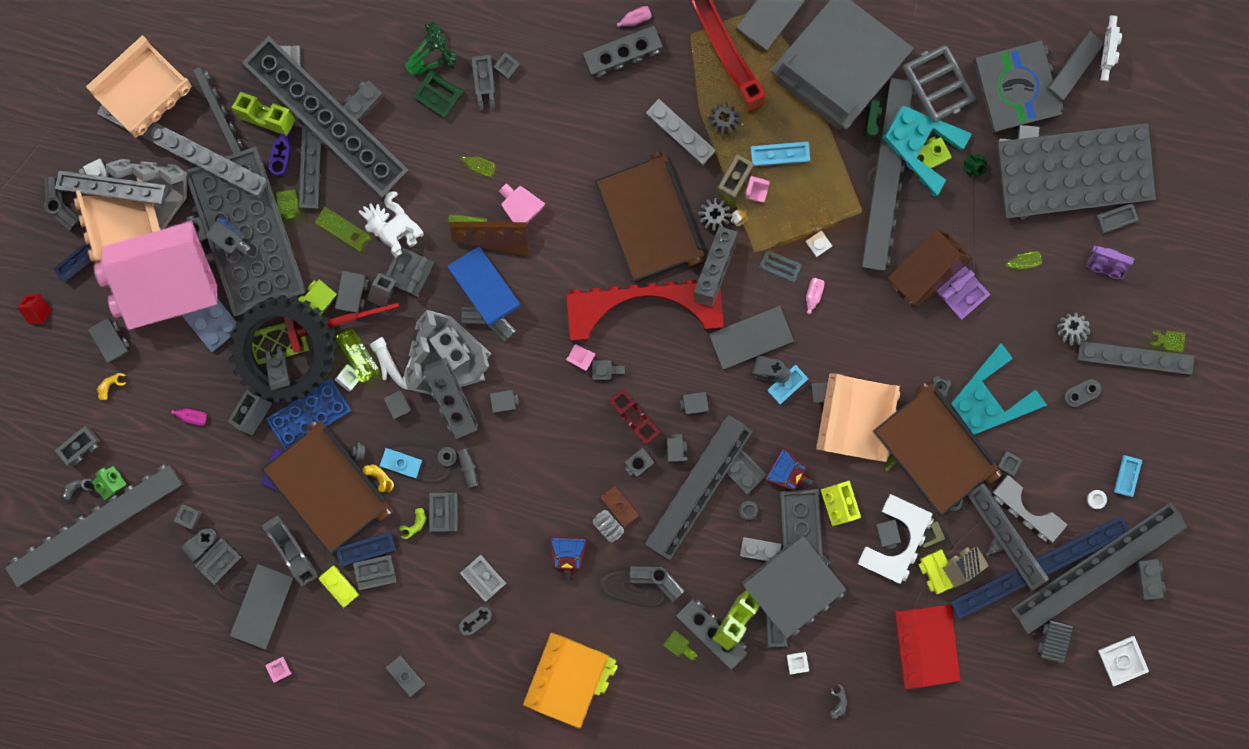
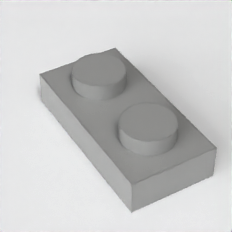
M743 537L740 556L768 561L780 551L781 544Z

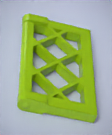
M285 323L257 330L254 336L263 335V338L258 346L252 340L255 360L258 365L266 363V357L258 359L256 354L259 349L265 352L260 347L265 337L275 342L271 352H273L277 344L287 349L286 352H283L285 357L309 351L306 337H301L304 350L293 353L291 343L287 347L278 342L283 332L288 334V331L285 330ZM282 330L277 340L267 336L268 332ZM272 354V358L279 357L278 354Z

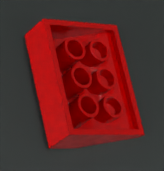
M951 604L894 611L903 688L911 689L960 681Z

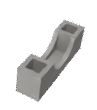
M660 99L646 112V116L655 125L678 142L701 166L715 153L716 150Z
M1006 475L991 492L996 502L1001 506L1005 504L1009 507L1008 512L1015 518L1021 517L1024 520L1023 524L1028 529L1032 530L1034 528L1039 532L1037 536L1045 543L1047 541L1054 542L1067 524L1053 512L1042 516H1035L1029 513L1024 508L1021 500L1023 487L1009 475Z

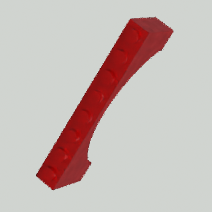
M688 0L747 112L764 105L766 94L758 79L750 71L735 47L713 1Z
M687 280L682 285H677V282H666V286H658V283L646 284V288H639V285L627 286L628 289L620 290V286L608 287L609 291H601V288H592L587 293H582V290H571L570 294H566L570 341L589 340V334L609 310L624 301L638 297H660L671 300L695 315L704 325V330L723 328L721 291L719 290L714 306L710 307L695 302L696 280Z

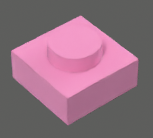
M284 657L265 665L273 683L292 674Z

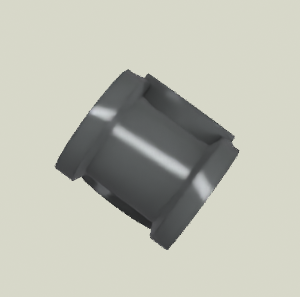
M757 356L751 375L759 380L784 383L789 380L791 372L781 360Z
M205 528L181 546L180 550L193 563L216 541V532L211 528ZM209 533V540L204 541V534Z

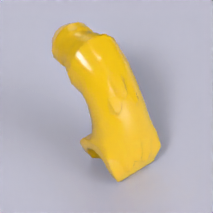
M117 373L104 379L97 388L98 398L100 400H107V392L110 385L113 383L119 386L125 385L126 382L121 383L119 377L126 375Z
M374 464L366 465L363 468L365 475L375 477L379 481L380 485L377 489L379 492H384L385 489L387 492H390L393 489L394 483L381 468Z

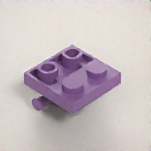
M1094 245L1091 251L1093 254L1089 258L1086 267L1093 272L1107 274L1113 279H1123L1133 265L1134 258L1118 253V251Z
M966 266L936 291L960 320L966 317L990 295L974 277L975 274L968 270Z

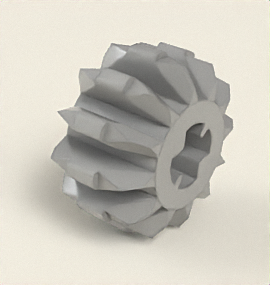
M714 198V204L712 205L708 199L706 202L709 207L701 205V208L706 212H699L700 216H705L700 220V223L707 221L706 229L709 228L710 224L713 225L712 231L716 230L717 224L718 227H723L721 222L726 225L729 224V221L724 217H731L730 213H725L730 207L722 208L725 203L724 200L718 205V199ZM717 210L720 216H717V219H712L713 216L710 217L709 213Z
M1077 312L1074 314V317L1068 313L1067 319L1063 317L1060 319L1061 324L1057 326L1059 330L1058 336L1063 337L1062 341L1064 343L1069 340L1071 346L1073 342L1080 345L1081 340H1087L1090 329L1088 328L1089 322L1085 321L1084 315L1078 318Z
M606 510L597 514L593 519L595 527L609 542L613 543L624 533L622 526Z

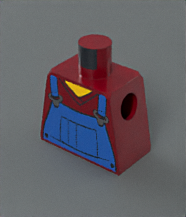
M785 448L781 449L764 479L791 490H795L798 484L808 489L813 481L812 478L804 475L807 466Z
M550 537L553 567L562 568L561 580H573V569H581L587 538Z

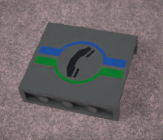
M1042 40L976 57L973 60L993 134L1012 127L1062 115L1061 111L1064 110L1062 101L1058 100L1047 90L1053 81L1051 74H1054L1052 64L1048 63L1047 60L1049 55L1047 45H1043Z

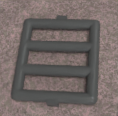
M942 45L930 52L926 51L903 66L905 74L933 122L950 114L954 115L960 112L961 108L976 101V96L947 45ZM941 54L945 56L948 62L947 65L919 79L916 78L912 69ZM953 71L957 78L956 82L926 96L921 87L922 85ZM962 87L967 96L966 98L937 113L935 112L931 102Z

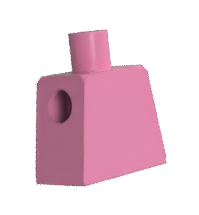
M505 184L499 190L506 198L501 206L512 222L528 223L545 207L544 202L522 186H519L514 191L508 184Z

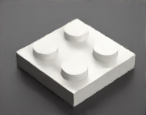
M1135 636L1098 650L1112 686L1149 672Z

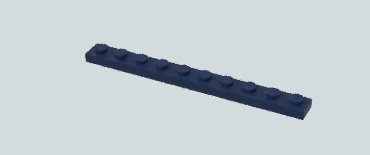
M1119 516L1036 558V561L1045 574L1048 575L1108 545L1127 532L1129 528L1123 516ZM1016 568L950 601L958 619H961L1028 584Z

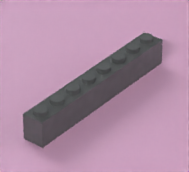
M730 415L723 420L716 435L712 437L707 449L701 454L696 466L690 471L687 480L681 485L678 494L670 502L665 514L659 519L658 525L649 535L645 545L671 560L753 430Z

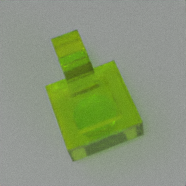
M676 630L673 631L663 645L678 657L683 653L693 661L697 655L687 647L690 641Z

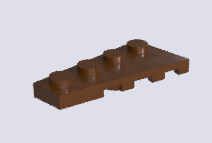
M527 222L450 223L452 242L528 257L530 255Z

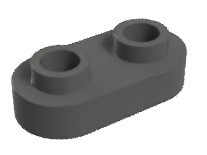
M1094 379L1086 380L1068 389L1064 394V401L1071 407L1082 405L1099 396L1101 385ZM1090 385H1093L1095 387V391L1093 393L1089 391ZM1072 394H1077L1078 399L1076 401L1072 400Z

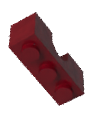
M624 388L609 400L611 405L645 445L660 433Z

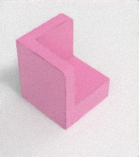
M751 176L745 199L764 203L770 181Z
M575 344L566 361L587 371L596 354Z

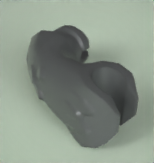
M76 479L63 487L62 499L69 501L72 494L78 488H83L88 493H91L93 490L89 489L88 485L91 484L92 480Z
M837 684L841 688L838 693H835L831 688L832 694L839 699L837 707L829 713L832 719L844 716L847 700L845 690L840 684Z

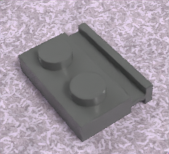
M742 449L726 472L746 494L767 476Z
M429 493V531H458V493Z
M220 538L194 566L215 585L242 557L223 538Z
M391 555L353 563L359 590L397 582Z

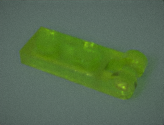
M327 207L323 208L314 222L358 251L362 250V244L370 237L368 233ZM354 233L359 235L356 241L351 239Z
M353 328L335 337L357 372L360 382L364 383L369 380V377L379 375L378 367Z

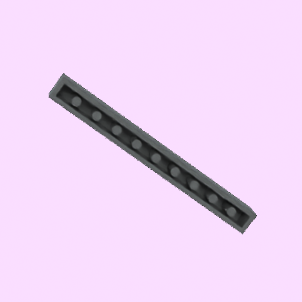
M895 78L889 80L861 269L884 272L885 268H889L890 257L887 255L888 249H892L893 238L890 235L891 230H895L896 219H893L894 211H898L899 200H896L897 192L901 191L902 181H899L900 173L903 174L905 162H902V157L893 151L883 139V136L901 106L913 109L910 103L911 98H915L916 92L908 80Z
M164 464L156 469L157 473L155 475L143 477L139 480L140 484L137 486L131 485L123 490L124 494L117 497L115 495L107 500L108 504L101 507L99 505L90 510L91 514L86 518L84 515L74 520L75 524L73 526H65L57 531V536L53 538L49 536L42 540L41 546L29 548L25 551V556L21 558L17 556L8 562L10 565L5 567L15 585L17 587L23 586L182 487L184 484L173 466H166Z
M1170 502L1012 608L1011 611L1020 626L1027 634L1031 633L1186 529L1187 526L1180 512Z

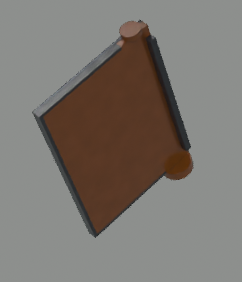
M662 152L652 154L651 160L595 180L632 282L687 263L690 268L706 262L667 155H662Z
M925 382L917 389L918 394L872 432L936 513L942 517L982 482L985 481L989 485L1003 473L940 391L932 383L928 385Z
M315 421L307 427L309 431L261 470L326 551L332 554L374 519L380 523L393 512V509L322 421L319 423Z

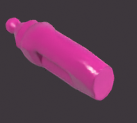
M190 408L171 411L172 415L175 414L184 423L205 426L208 414L203 411Z

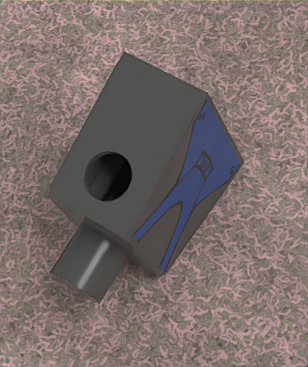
M222 216L206 234L207 238L230 254L235 249L245 256L251 248L242 241L245 235ZM228 237H232L234 242H231Z

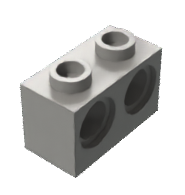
M447 325L429 337V341L442 359L447 358L452 370L470 359L468 355L470 350L465 343L460 344L457 339L459 334L455 328L452 327L450 329ZM447 334L451 337L448 344L440 342L442 335ZM454 350H459L462 356L460 359L454 360L451 358V353Z

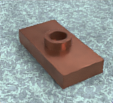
M616 486L600 497L623 527H626L639 516Z

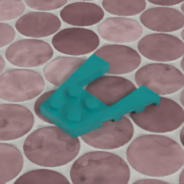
M901 106L885 132L883 139L898 156L905 160L907 167L919 176L921 183L924 186L926 185L935 197L939 194L946 179L916 158L931 131L935 132L960 151L964 149L972 134L940 120L933 122L928 115Z
M1002 343L997 346L995 351L951 403V406L973 435L1047 405L1039 393L1034 390L1004 412L982 382L984 379L1013 359Z

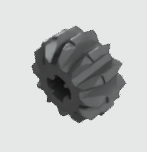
M725 102L723 108L720 103H717L718 110L711 108L713 114L708 115V119L713 121L709 123V126H715V133L721 129V135L725 134V130L732 134L731 127L736 130L738 129L736 123H740L741 119L736 117L740 114L739 111L733 112L735 105L727 108L728 103ZM722 115L729 117L727 122L721 120Z

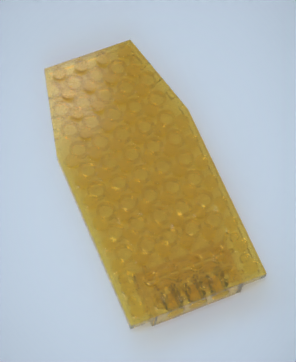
M744 13L723 21V24L744 62L758 79L766 94L765 104L750 112H747L704 29L690 34L699 112L712 146L716 150L715 153L725 176L737 154L752 162L751 146L809 142L810 162L754 166L735 199V205L753 251L758 253L771 247L772 249L840 224L844 222V219L860 214L863 211L827 121L775 82V75L771 73V69L790 46L783 36L779 34L769 49L764 52L735 30L747 14ZM727 102V108L735 105L733 112H740L736 117H739L741 121L736 123L738 125L737 130L731 127L732 134L725 130V134L721 135V129L715 133V126H709V123L713 120H709L708 115L713 114L711 108L718 110L717 103H720L723 108L724 103ZM722 115L721 120L727 122L729 117ZM751 176L770 181L764 203L745 199Z

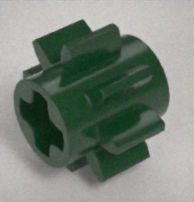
M980 153L976 156L971 154L965 158L963 169L970 177L974 175L979 177L986 172V164L988 162Z

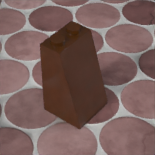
M935 228L888 278L892 282L891 286L897 292L901 291L905 295L903 298L909 305L920 306L973 258L948 232Z

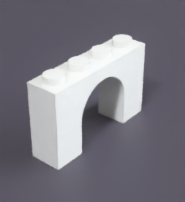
M889 494L881 512L902 521L907 526L910 533L909 545L904 552L896 556H886L865 546L857 564L897 583H901V581H906L910 572L907 568L910 563H914L918 555L915 553L917 546H922L926 537L923 533L926 528L930 529V524H932L934 519L931 518L932 513Z

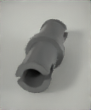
M469 448L457 451L462 466L460 470L464 473L467 488L479 485L474 470L476 467L472 463Z

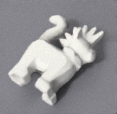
M394 191L388 192L384 197L386 207L396 213V216L388 223L385 221L389 217V213L385 214V208L380 212L379 204H377L376 210L372 204H370V210L364 206L365 212L359 210V214L368 221L365 225L366 231L375 233V236H378L384 244L391 247V253L397 258L402 254L401 246L398 242L400 238L404 236L407 239L408 246L411 248L417 244L416 238L422 237L424 234L421 228L405 214L400 205L392 202V199L398 195Z

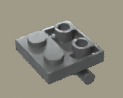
M401 247L402 254L397 258L394 257L385 276L396 280L395 287L419 297L434 262Z

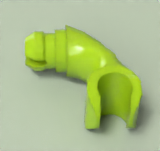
M423 508L415 509L416 519L413 526L403 525L400 527V531L407 530V534L402 535L401 538L408 539L422 529L427 519Z

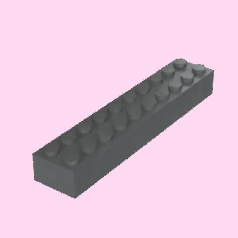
M270 36L242 62L241 67L284 108L289 109L294 118L380 200L407 174L408 169Z

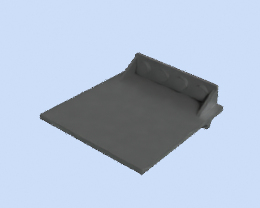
M830 0L774 65L771 73L775 75V82L838 130L842 127L848 129L914 48L853 1Z

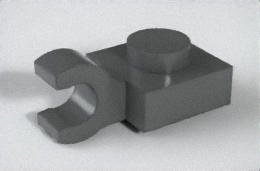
M592 360V380H612V374H625V366H612V360Z

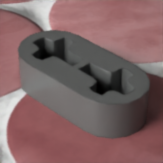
M485 606L476 609L460 622V632L466 636L475 633L491 620V610ZM480 610L488 612L487 620L483 618L479 621L476 620L480 615ZM474 620L475 624L471 627L472 631H464L465 625L463 623L467 622L469 624Z

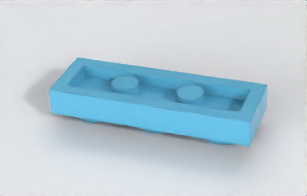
M809 142L751 146L752 163H754V166L810 162Z

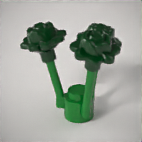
M435 22L431 24L426 23L427 34L424 37L425 40L414 54L408 58L409 61L405 63L406 69L414 76L417 73L422 75L425 71L437 65L446 64L453 69L454 63L457 61L453 49L447 50V38L442 34L443 29ZM428 42H430L428 48L420 56H418V54L425 47V45ZM439 49L443 52L442 57L438 58L436 62L423 67L425 63L422 59L430 51Z

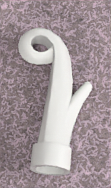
M383 337L369 344L378 357L382 370V379H387L388 372L400 387L408 390L405 377L403 376L402 378Z

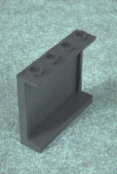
M801 534L741 583L785 638L789 636L792 638L800 632L799 628L804 624L806 626L815 619L814 616L817 613L825 612L830 607L828 604L833 600L838 601L844 596L843 592L846 590Z

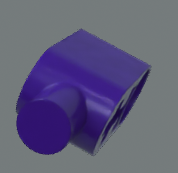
M291 131L287 136L279 133L278 139L272 145L269 170L277 177L284 176L288 171L292 151L289 144ZM282 144L287 148L282 151L281 155L285 160L278 158L280 157V151L277 148L281 147ZM278 162L283 163V169L280 172H275L274 165Z

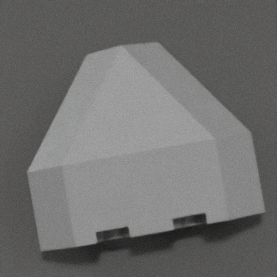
M120 159L106 164V177L137 181L138 177L143 182L146 181L147 183L161 184L168 187L164 206L153 204L160 230L166 228L187 198V172L177 165L168 164L167 167L157 166L155 162L141 161L140 164H133L127 159Z
M426 310L416 323L415 330H418L416 341L411 343L409 356L412 358L409 368L406 367L404 373L407 389L431 395L432 389L430 384L425 383L422 374L426 365L442 358L429 341V337L447 325L450 329L452 327L455 328L459 334L457 339L460 344L465 343L470 350V353H468L470 359L453 370L460 387L485 380L484 372L489 367L487 359L491 353L451 316ZM447 334L440 337V342L443 344H448L451 340V337ZM454 350L451 353V358L454 360H458L462 356L459 350ZM443 379L436 380L439 385L446 384Z

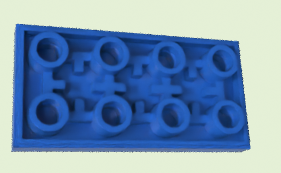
M480 247L447 266L488 327L521 307L519 301Z
M330 378L312 393H309L302 399L298 398L266 418L286 450L309 431L307 427L313 422L317 421L319 423L322 421L327 427L352 410L332 378Z

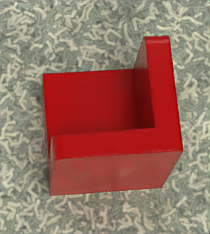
M26 294L17 307L28 324H43L52 311L41 294Z

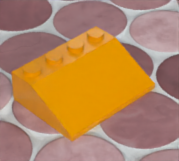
M551 633L523 705L581 728L608 655L564 636Z

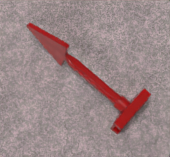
M396 303L362 313H352L329 319L330 322L327 323V326L329 328L352 322L363 316L399 307V304ZM284 317L293 353L303 351L304 347L301 337L307 336L308 332L303 326H298L296 321Z

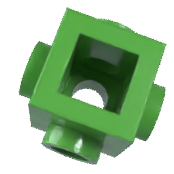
M114 466L107 470L105 467L95 474L97 477L91 482L104 500L112 497L127 485Z

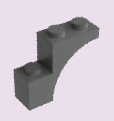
M278 515L262 525L264 531L282 555L294 578L301 586L318 577L311 561L301 550L294 534Z

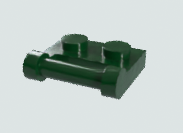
M432 69L413 98L443 118H446L464 90L460 87H455L437 75V72ZM433 80L452 93L451 99L429 85Z
M872 100L869 104L864 130L866 139H873L879 131L876 120L878 121L881 117L882 107H879L880 101Z

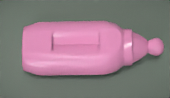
M643 6L627 13L621 22L617 23V27H632L649 20L652 14L648 6Z
M812 278L806 295L808 314H811V310L821 300L825 286L823 280Z

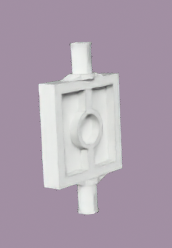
M1113 15L1110 16L1108 30L1105 34L1100 69L1102 70L1101 81H1109V72L1115 63H1118L1119 52H1116L1117 45L1121 43L1122 33H1119L1120 27H1116L1118 17Z

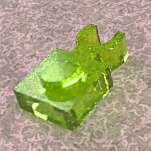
M1166 330L1164 336L1160 332L1154 331L1151 332V335L1158 336V341L1150 342V345L1158 346L1163 344V350L1183 352L1186 333Z

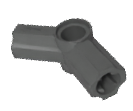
M57 177L44 178V208L71 232L79 225V216L63 203V193L55 190ZM54 201H57L59 204L56 211L50 209V205Z
M462 307V324H486L475 307ZM504 317L489 326L504 342L516 332Z
M630 567V583L656 584L672 602L685 591L663 567ZM657 570H662L665 574L661 581L656 580L653 576Z

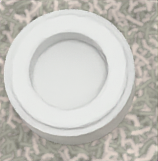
M1093 490L1087 496V503L1093 509H1101L1106 505L1107 497L1104 492Z

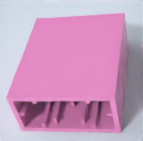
M192 221L103 246L102 262L94 266L100 286L109 285L113 295L108 296V303L113 317L123 316L128 330L217 305V283Z

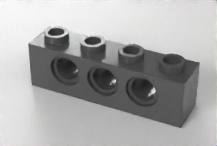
M651 26L584 52L583 57L591 77L596 76V78L606 75L608 70L614 69V71L624 68L626 63H638L642 61L644 56H656L660 54L663 46L655 26ZM638 42H645L647 48L643 51L636 48ZM625 48L629 51V55L624 58L620 57L618 51ZM607 55L611 58V62L609 64H602L600 61L601 57Z
M719 226L694 291L696 303L710 307L714 306L737 244V231Z
M445 357L426 365L422 374L426 384H430L432 389L431 395L440 405L439 411L443 418L446 417L448 421L447 427L450 434H454L457 439L477 431L478 422L447 358ZM443 379L446 384L439 385L436 380ZM451 396L454 398V401L448 402L445 400V397ZM460 413L462 418H455L453 414Z
M691 599L676 616L732 670L747 654L745 651L747 647L739 640L730 651H723L721 645L707 635L710 628L719 629L720 626L717 624L719 619L712 613L708 615L703 610L705 606L698 599L696 601ZM697 614H702L705 618L704 622L700 625L695 624L693 620Z

